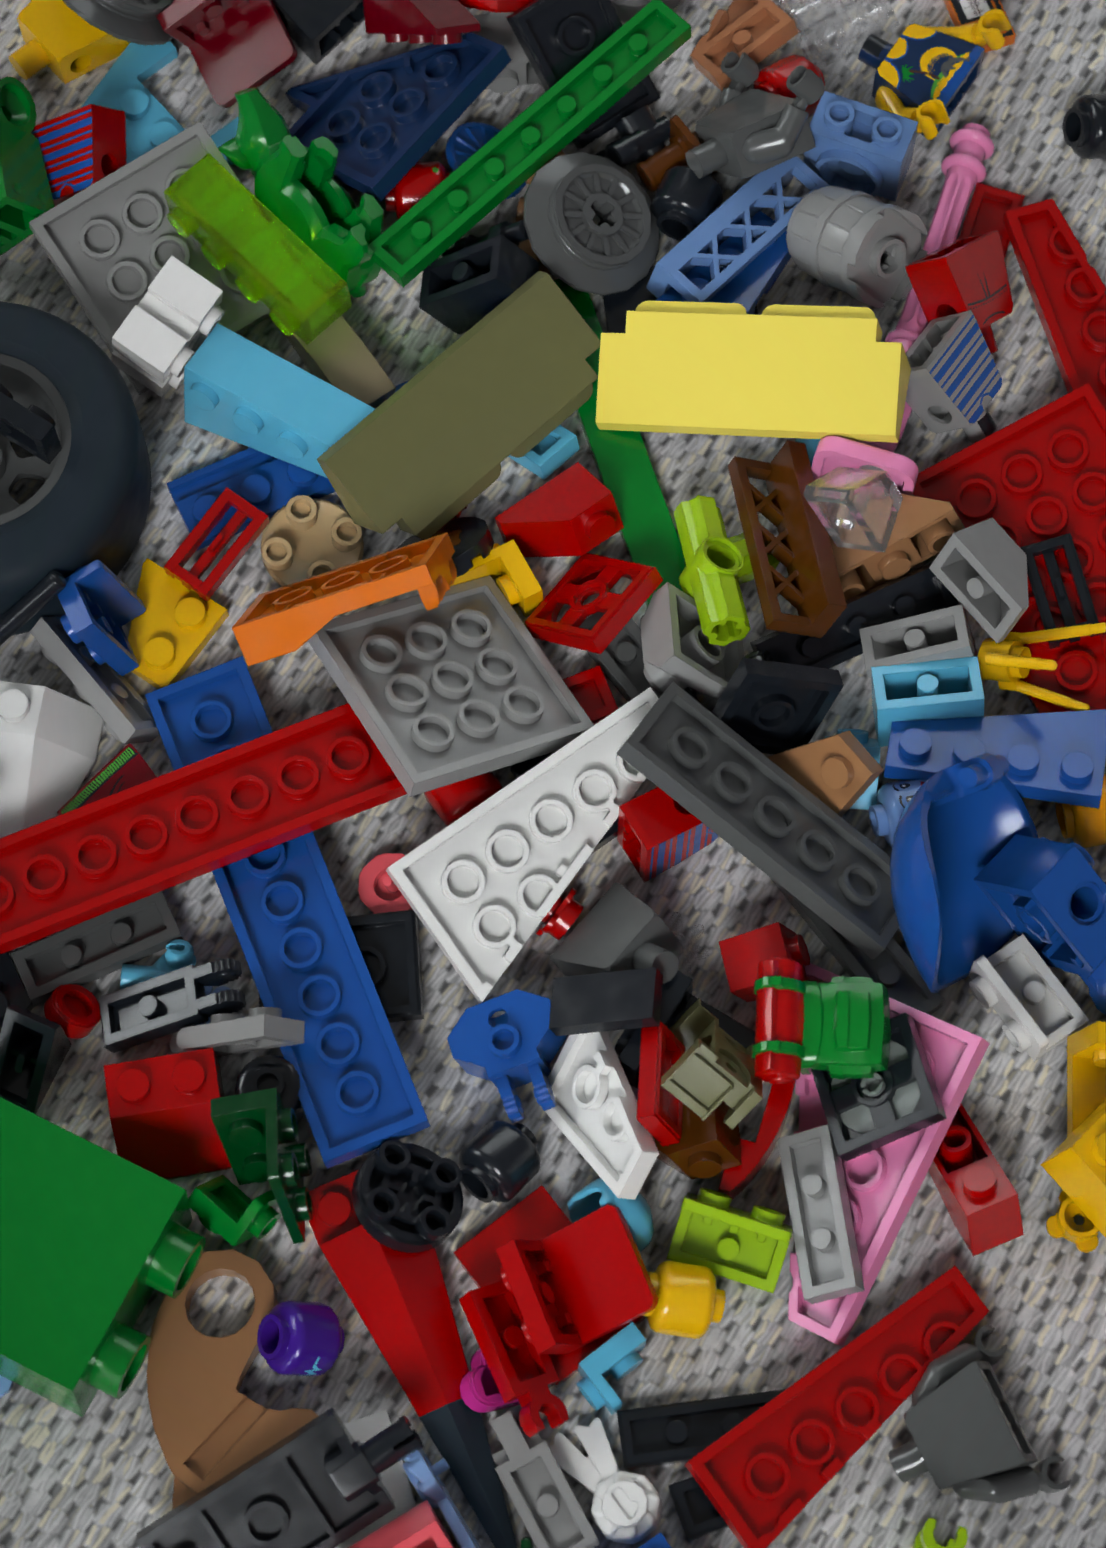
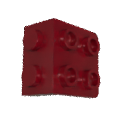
M173 0L168 8L156 16L164 32L189 47L215 103L222 108H229L237 103L234 95L236 92L253 87L258 88L293 63L297 58L296 47L272 0Z

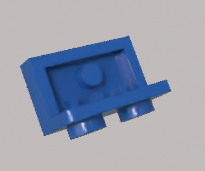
M94 560L88 565L77 568L72 575L65 578L67 582L66 587L58 594V598L66 613L60 617L61 624L74 643L78 644L81 641L85 643L89 653L99 665L106 662L119 675L124 676L139 667V664L122 626L146 611L144 603L100 560Z

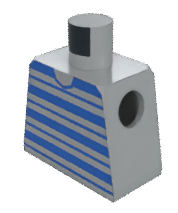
M971 310L932 319L906 352L911 367L906 402L931 432L938 434L963 429L969 441L976 443L991 435L997 428L986 407L1002 387L1001 375Z

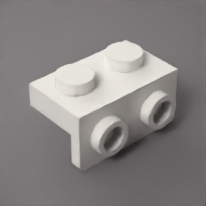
M1024 934L990 957L986 958L982 955L973 962L969 977L972 979L969 982L972 993L986 1009L994 1008L1005 1023L1002 1025V1029L1008 1041L1018 1052L1022 1053L1026 1050L1034 1062L1067 1040L1068 1036L1087 1026L1089 1022L1088 1017Z

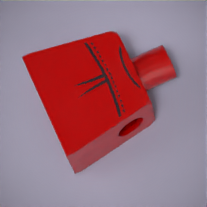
M998 230L957 239L905 266L928 324L932 319L971 310L990 353L993 354L998 351L991 324L1012 313L1013 301Z

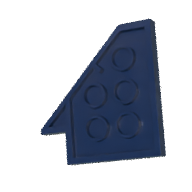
M469 32L462 35L463 42L427 45L292 87L285 94L294 106L305 113L289 131L292 137L296 136L301 144L307 148L310 147L311 141L321 136L329 138L338 149L337 168L333 178L365 194L372 195L381 202L512 60L504 46Z

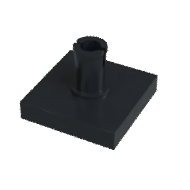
M757 650L750 652L742 658L711 713L761 753L778 754L808 744L844 686L839 670L775 662L773 655L768 651L764 653L765 660H763L762 651Z

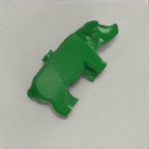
M257 87L236 92L234 95L239 109L236 136L218 147L219 151L240 169L250 170L255 178L254 192L261 211L284 245L313 282L321 289L337 296L348 293L353 298L363 297L367 293L366 284L376 279L381 270V267L371 259L374 252L369 247V244L383 233L384 210L374 196L369 194L362 195L360 206L356 208L354 201L345 188L332 179L337 168L338 149L329 138L324 136L311 141L310 147L307 148L301 144L296 136H291L283 116L262 95Z

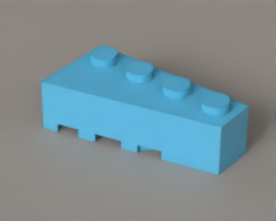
M219 323L216 324L184 367V422L326 478L327 476L318 463L317 458L375 410L370 405Z

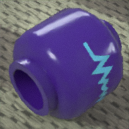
M291 1300L279 1302L262 1319L257 1333V1345L260 1354L266 1360L269 1367L281 1375H323L334 1366L345 1343L344 1331L337 1315L331 1307L321 1302Z

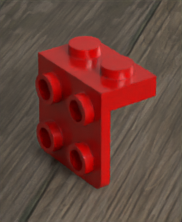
M605 1205L542 1240L513 1239L496 1249L502 1264L500 1267L501 1279L507 1290L516 1299L523 1317L521 1319L523 1334L527 1341L535 1348L537 1354H570L654 1310L658 1304L657 1293L622 1211L614 1205Z

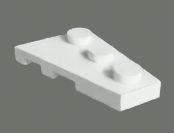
M608 1032L569 1035L548 1076L557 1106L545 1112L617 1198L635 1200L659 1155L652 1135L637 1120V1100Z

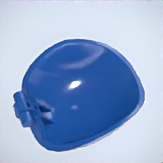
M982 754L944 768L931 776L907 803L894 834L890 858L893 904L898 924L912 961L933 994L969 976L973 962L982 955L986 958L999 951L1015 934V931L973 880L1016 834L1038 838L1035 824L1021 796L1005 775L1009 771V762L1002 755Z

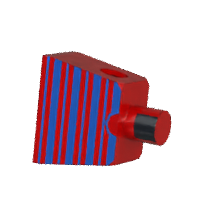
M89 104L38 124L31 132L39 140L55 206L126 165L125 111Z
M659 787L619 806L617 840L644 883L679 864L718 838L715 832Z

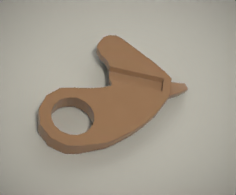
M234 1249L203 1252L192 1277L181 1294L176 1299L167 1295L164 1296L151 1327V1342L148 1350L147 1364L148 1400L154 1431L167 1465L175 1476L172 1499L173 1509L318 1417L312 1409L292 1408L281 1411L268 1409L249 1399L246 1395L239 1393L246 1373L259 1354L257 1345L259 1325L262 1319L268 1315L269 1311L278 1304L277 1290L260 1263ZM223 1275L237 1277L249 1284L254 1293L255 1304L253 1314L243 1328L235 1334L220 1338L206 1336L193 1327L189 1310L191 1299L198 1287L211 1278Z

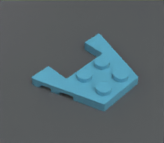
M170 41L163 45H140L130 42L82 105L84 107L94 104L125 111L126 164L185 130L142 84L143 81L178 57L177 49ZM239 116L211 136L217 147H220L236 136ZM222 154L227 163L229 164V166L232 165L233 163L224 154Z

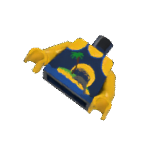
M993 9L984 13L978 22L962 26L924 27L918 24H910L894 45L874 34H870L859 52L858 60L877 70L872 90V97L875 98L877 108L917 121V133L922 134L928 140L934 141L943 126L951 122L949 117L979 76L985 50L982 47L986 43L993 50L1003 47L1005 38L1001 31H1009L1012 27L1005 13L1002 10Z

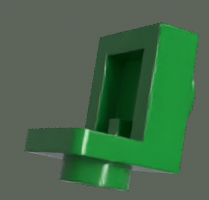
M223 1174L197 1186L188 1198L190 1209L198 1215L202 1225L211 1232L220 1234L233 1247L254 1236L258 1240L262 1239L273 1229L281 1216L276 1211L278 1204L272 1189L257 1196L252 1201Z

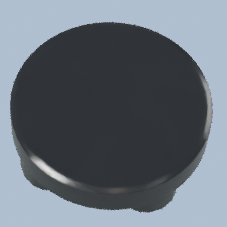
M388 1140L365 1160L355 1175L352 1185V1203L356 1216L364 1229L374 1239L391 1249L407 1253H418L433 1249L445 1241L461 1218L463 1211V1193L460 1185L462 1172L455 1161L449 1158H441L427 1148L416 1144L403 1143L399 1140Z

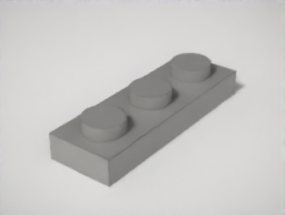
M61 616L41 617L30 630V633L42 646L44 656L51 663L60 667L71 680L75 693L83 701L91 704L102 717L109 734L123 742V744L151 742L160 734L149 706L126 678L119 675L106 662L99 665L93 659L83 641L78 644L74 643L61 624Z
M829 1125L778 1138L804 1300L811 1304H816L865 1291L842 1158L837 1154Z

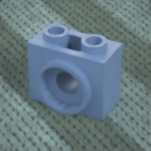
M824 91L809 124L816 147L804 152L803 162L830 186L862 191L874 197L879 196L895 202L912 162L918 122Z

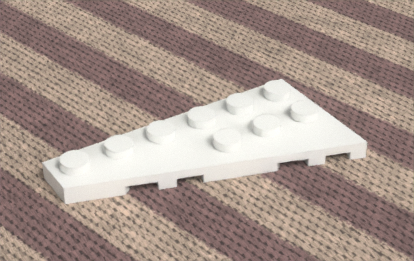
M651 687L386 869L387 874L479 1004L490 993L496 982L618 818L619 806L630 801L641 784L646 780L643 774L621 758L617 752L659 699Z

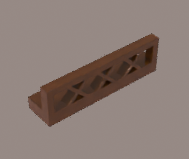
M787 440L771 463L734 456L728 465V470L766 629L822 638L846 609L847 605L806 445ZM749 478L765 480L769 495L765 497L749 482ZM761 513L777 527V537L759 523L758 514ZM769 554H772L787 568L789 575L787 578L769 564ZM781 595L797 609L798 616L781 613L777 597Z

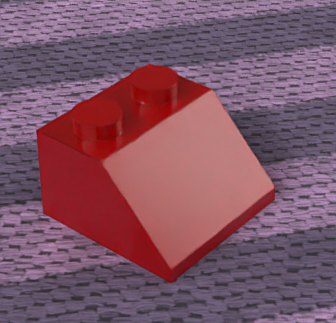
M213 1047L103 1066L110 1121L118 1156L166 1180L232 1169L211 1118V1099L224 1097L220 1063Z

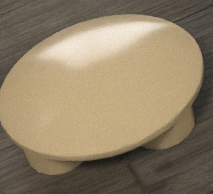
M297 495L291 498L287 505L279 509L270 518L269 524L264 529L261 538V556L264 566L269 575L282 587L362 561L364 553L362 528L360 525L354 524L349 513L333 502L323 499H312L306 495Z

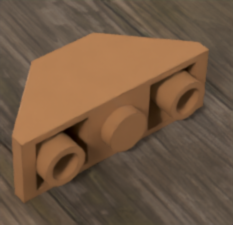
M882 491L839 515L829 538L845 600L889 580L900 578L912 567L939 554L953 533L965 529L951 503Z

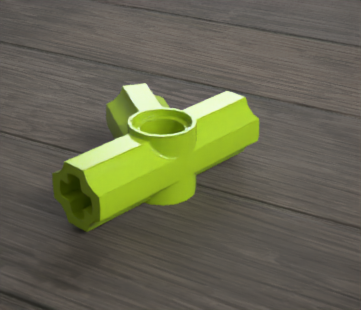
M698 495L689 501L680 502L674 511V518L686 562V567L679 576V584L684 593L695 599L702 632L707 636L709 644L726 646L731 642L743 640L751 629L740 585L754 580L744 533L727 538L721 510L716 506L715 499ZM772 554L768 555L769 564L776 569L780 562Z

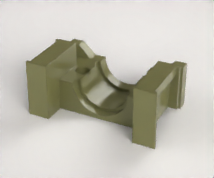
M698 998L669 1029L685 1046V1053L661 1077V1087L668 1090L701 1117L703 1121L722 1102L726 1103L730 1108L724 1117V1123L733 1130L763 1099L762 1080L754 1077L755 1059L752 1058V1047L754 1044L747 1049L744 1048L719 1027V1019L701 1005V999Z

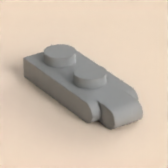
M274 1007L250 1008L249 1017L228 1013L211 1015L210 1023L184 1027L178 1032L173 1033L170 1038V1049L173 1053H182L213 1047L216 1055L227 1056L303 1044L305 1021L282 1017V1009Z

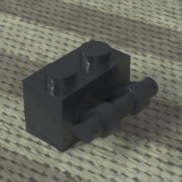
M523 220L513 224L504 221L492 226L489 233L480 237L468 235L456 241L454 247L447 249L441 258L434 260L423 270L419 308L456 334H463L477 324L539 271L540 263L519 248L520 242L529 239Z

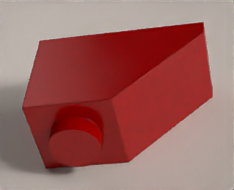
M579 462L495 517L504 544L514 539L524 558L583 556L624 528L612 492Z

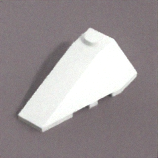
M0 681V838L58 816L56 812L77 793L85 777H88L96 763L104 720L92 706L46 686Z

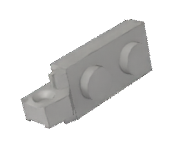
M510 1411L490 1421L504 1448L491 1455L497 1465L495 1470L537 1548H596L601 1544L546 1441H542L539 1434L530 1438L528 1436L524 1437Z

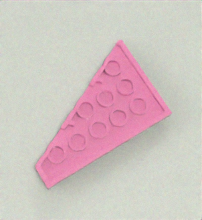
M811 963L805 966L808 981L830 983L832 977H839V975ZM890 997V1019L905 1012L914 1018L947 1119L849 1161L842 1159L865 1291L816 1304L805 1301L796 1249L795 1253H790V1273L793 1277V1286L789 1292L788 1320L841 1347L844 1346L990 1044L980 1036ZM800 1072V1078L796 1080L795 1094L800 1096L799 1131H794V1134L828 1124L812 1072L811 1075H803Z

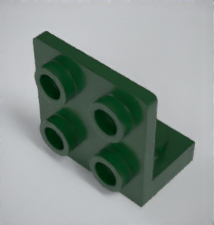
M277 1087L211 1099V1118L238 1184L244 1185L268 1181L293 1244L305 1242V1221L313 1219V1206L307 1186L304 1187V1177L312 1175V1164L307 1144H298L297 1142L299 1132L293 1108H284Z

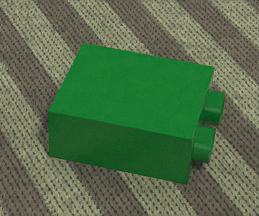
M1 1097L0 1375L83 1417L98 1390L116 1399H120L127 1392L145 1360L151 1342L150 1336L133 1328L154 1289L173 1299H176L181 1294L200 1261L206 1238L188 1229L193 1220L186 1189Z

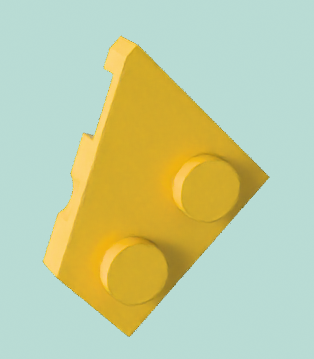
M147 558L142 564L137 596L143 601L146 611L131 620L128 642L139 664V667L131 672L155 688L160 689L178 682L229 614L226 608L212 599L206 602L198 596L196 591L193 589L189 590L183 586L179 579L176 577L173 579L165 573L164 568Z

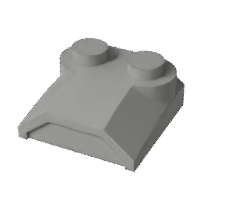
M669 582L653 593L645 614L640 619L644 675L647 681L660 692H664L674 682L683 690L688 687L703 695L719 700L740 661L744 658L743 641H734L726 646L709 644L707 636L702 632L695 599Z

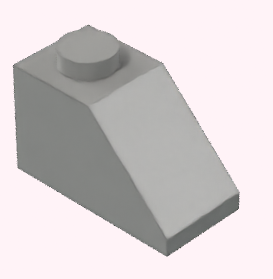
M993 517L953 533L929 567L996 643L1004 641L1029 607L1027 555Z
M962 604L859 629L865 669L870 678L871 667L977 656L975 640Z

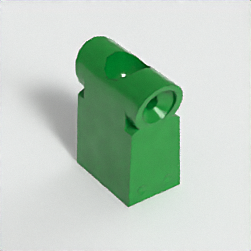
M13 77L0 79V256L33 234L29 228L30 221L55 207L39 140L31 133L35 127L37 117L35 103L25 85Z

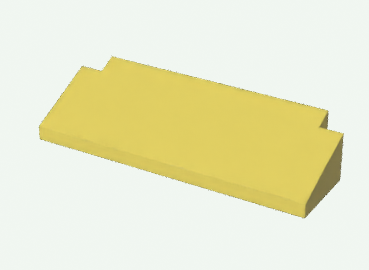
M649 300L640 303L635 311L626 312L625 333L601 332L595 423L599 430L822 439L826 436H840L854 441L898 443L911 367L902 342H881L883 332L873 310L868 307L773 304L766 307L761 315L747 314L745 307L739 303Z

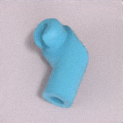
M175 939L166 945L167 951L152 966L123 964L120 989L189 965L195 966L196 956L194 955L193 946L186 940Z

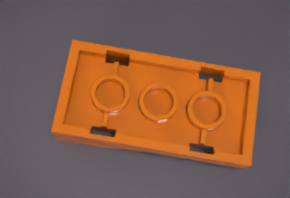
M448 532L259 594L232 627L247 665L251 666L298 650L337 615L414 590H418L427 611L438 608L446 591H449L450 585L454 583L457 577V569L452 559L455 549Z

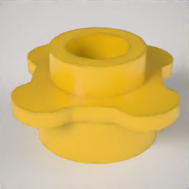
M1062 1191L1059 1195L1060 1206L1056 1215L1048 1218L1046 1230L1052 1238L1059 1239L1063 1237L1075 1243L1076 1248L1080 1252H1092L1099 1243L1097 1238L1099 1230L1071 1198ZM1074 1216H1082L1084 1223L1081 1225L1075 1224Z

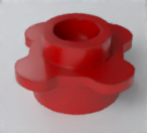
M572 887L558 898L537 929L536 934L538 936L545 932L560 940L566 934L584 908L581 903L573 898L577 890Z

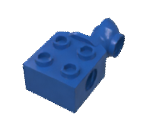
M1016 834L973 880L1018 936L1024 934L1047 965L1078 974L1089 987V994L1096 1008L1106 1016V882H1103L1092 868L1095 865L1092 856L1077 843H1063L1051 841L1045 837L1034 838Z

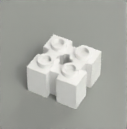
M171 255L149 285L145 296L138 305L134 306L113 335L112 349L114 350L111 355V361L119 369L161 398L170 386L178 390L184 383V367L195 354L194 350L199 345L201 346L217 323L223 326L220 321L225 311L219 306L222 302L223 290Z

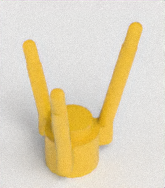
M1106 622L1025 633L1010 632L1004 641L996 643L992 638H985L978 652L981 678L983 680L998 681L1000 690L1017 691L1074 711L1090 710V706L1086 703L1020 680V678L1027 677L1030 669L1052 671L1058 666L1055 660L1031 657L1030 649L1023 645L1106 633Z

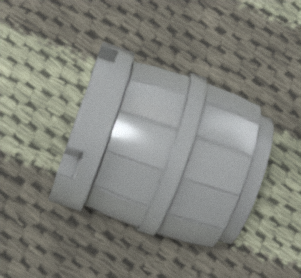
M839 186L822 187L804 196L794 208L787 226L786 242L788 251L799 269L818 279L821 284L837 291H845L852 298L876 308L885 307L882 303L890 299L900 301L907 296L913 286L905 266L926 256L928 251L921 249V234L927 236V230L917 214L894 204H885L879 198L865 192Z

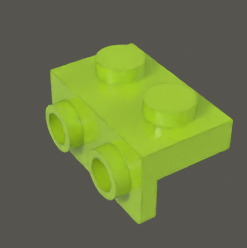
M700 1187L698 1195L688 1192L682 1202V1210L667 1259L710 1268L715 1275L774 1294L793 1233L792 1226L784 1224L786 1215L759 1205H753L752 1212L730 1206L732 1197L708 1188Z

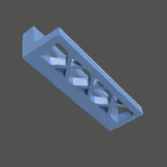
M797 156L754 175L656 263L646 288L657 298L673 287L688 302H708L787 230L793 210L803 198L783 196L782 191L790 184L793 176L807 187L810 192L830 185ZM764 208H774L775 224L772 226L751 225L750 219ZM784 209H790V210L784 215ZM730 236L742 237L743 253L740 255L718 254V246ZM752 238H758L754 243H752ZM695 266H710L711 281L702 290L685 276ZM719 267H726L723 271H719Z

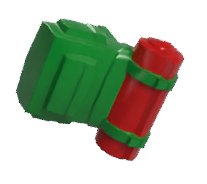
M774 957L758 963L757 980L754 983V994L756 995L755 1044L752 1047V1058L755 1059L754 1077L777 1085L792 1083L800 1078V1072L803 1075H811V1069L829 1071L830 1077L843 1080L846 1078H873L875 1072L888 1070L891 1023L889 994L883 983H875L872 977L861 976L832 977L830 983L803 981V966L792 959Z

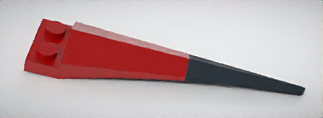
M358 1170L309 1190L313 1206V1219L308 1221L329 1265L441 1456L448 1462L452 1475L494 1547L518 1548L499 1478L495 1470L494 1460L491 1456L492 1453L481 1413L471 1410L464 1403L460 1394L461 1380L469 1372L436 1249L433 1248L418 1253L397 1251L381 1244L364 1229L356 1216L352 1203V1185Z

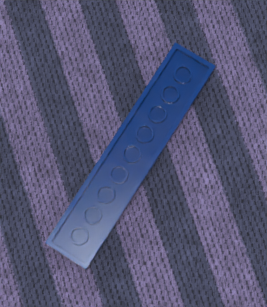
M243 656L145 694L173 770L273 732ZM313 831L212 871L264 1007L282 1009V1017L305 1021L304 1043L280 1047L284 1059L293 1064L299 1074L300 1089L298 1097L326 1168L328 1169L377 1149L388 1140H399L431 1127Z

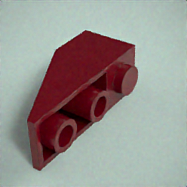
M363 0L366 33L385 34V43L409 41V44L433 42V45L454 44L463 42L462 33L481 31L480 22L458 0Z

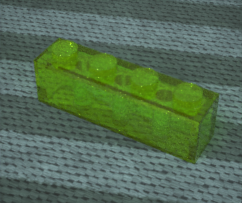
M209 153L164 191L170 211L166 217L173 228L184 238L192 235L202 244L200 249L206 259L219 271L226 267L236 277L235 283L248 300L252 303H256L258 300L264 303L271 310L269 315L272 321L287 336L295 333L308 345L352 306L347 283Z

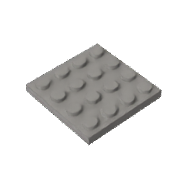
M200 121L29 222L30 230L111 353L114 350L112 349L113 335L134 306L138 305L145 296L149 285L171 255L223 290L222 302L219 306L225 313L220 323L239 335L271 316L269 307L307 285ZM125 373L138 395L149 390L146 386Z
M490 575L450 586L449 591H446L443 600L440 601L438 608L427 611L420 595L334 618L308 640L409 797L558 751L594 726Z

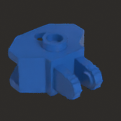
M519 989L467 1008L447 1037L452 1056L467 1074L492 1081L498 1088L511 1123L525 1118L523 1113L524 1107L516 1088L532 1082L537 1103L544 1111L557 1106L548 1078L551 1072L550 1063L568 1037V1035L556 1036L549 1029L551 1000L549 998ZM496 1012H506L505 1014L491 1018L492 1015Z

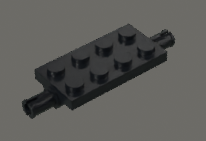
M332 1407L137 1532L136 1541L141 1548H334L395 1509V1501L382 1483L380 1473L416 1450L422 1449L424 1447L415 1429L411 1430L410 1426L412 1425L405 1415L364 1443H361L359 1440L354 1441Z

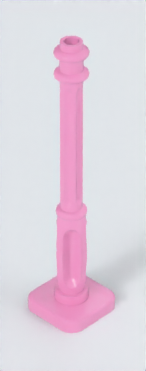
M965 124L962 129L953 132L949 139L953 154L945 157L941 163L945 182L923 250L928 251L927 255L956 240L974 186L977 185V182L982 183L986 178V168L983 165V161L989 159L994 153V143L990 139L989 130L980 124ZM914 288L907 295L896 329L889 332L885 338V342H902L905 353L928 325ZM906 401L899 442L912 412V408ZM826 436L817 445L811 469L820 499L854 508L882 491L913 495L919 473L918 466L910 458L894 453L899 442L854 441L840 436Z

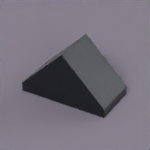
M12 1003L6 1008L0 1032V1097L36 1114L72 1044L60 1024Z

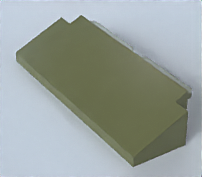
M538 271L319 456L317 461L354 524L384 534L397 523L400 530L421 539H428L498 479L501 473L500 463L509 455L516 458L526 455L590 399L593 393L592 383L598 379V375L585 359L600 347V339L550 275L546 272Z

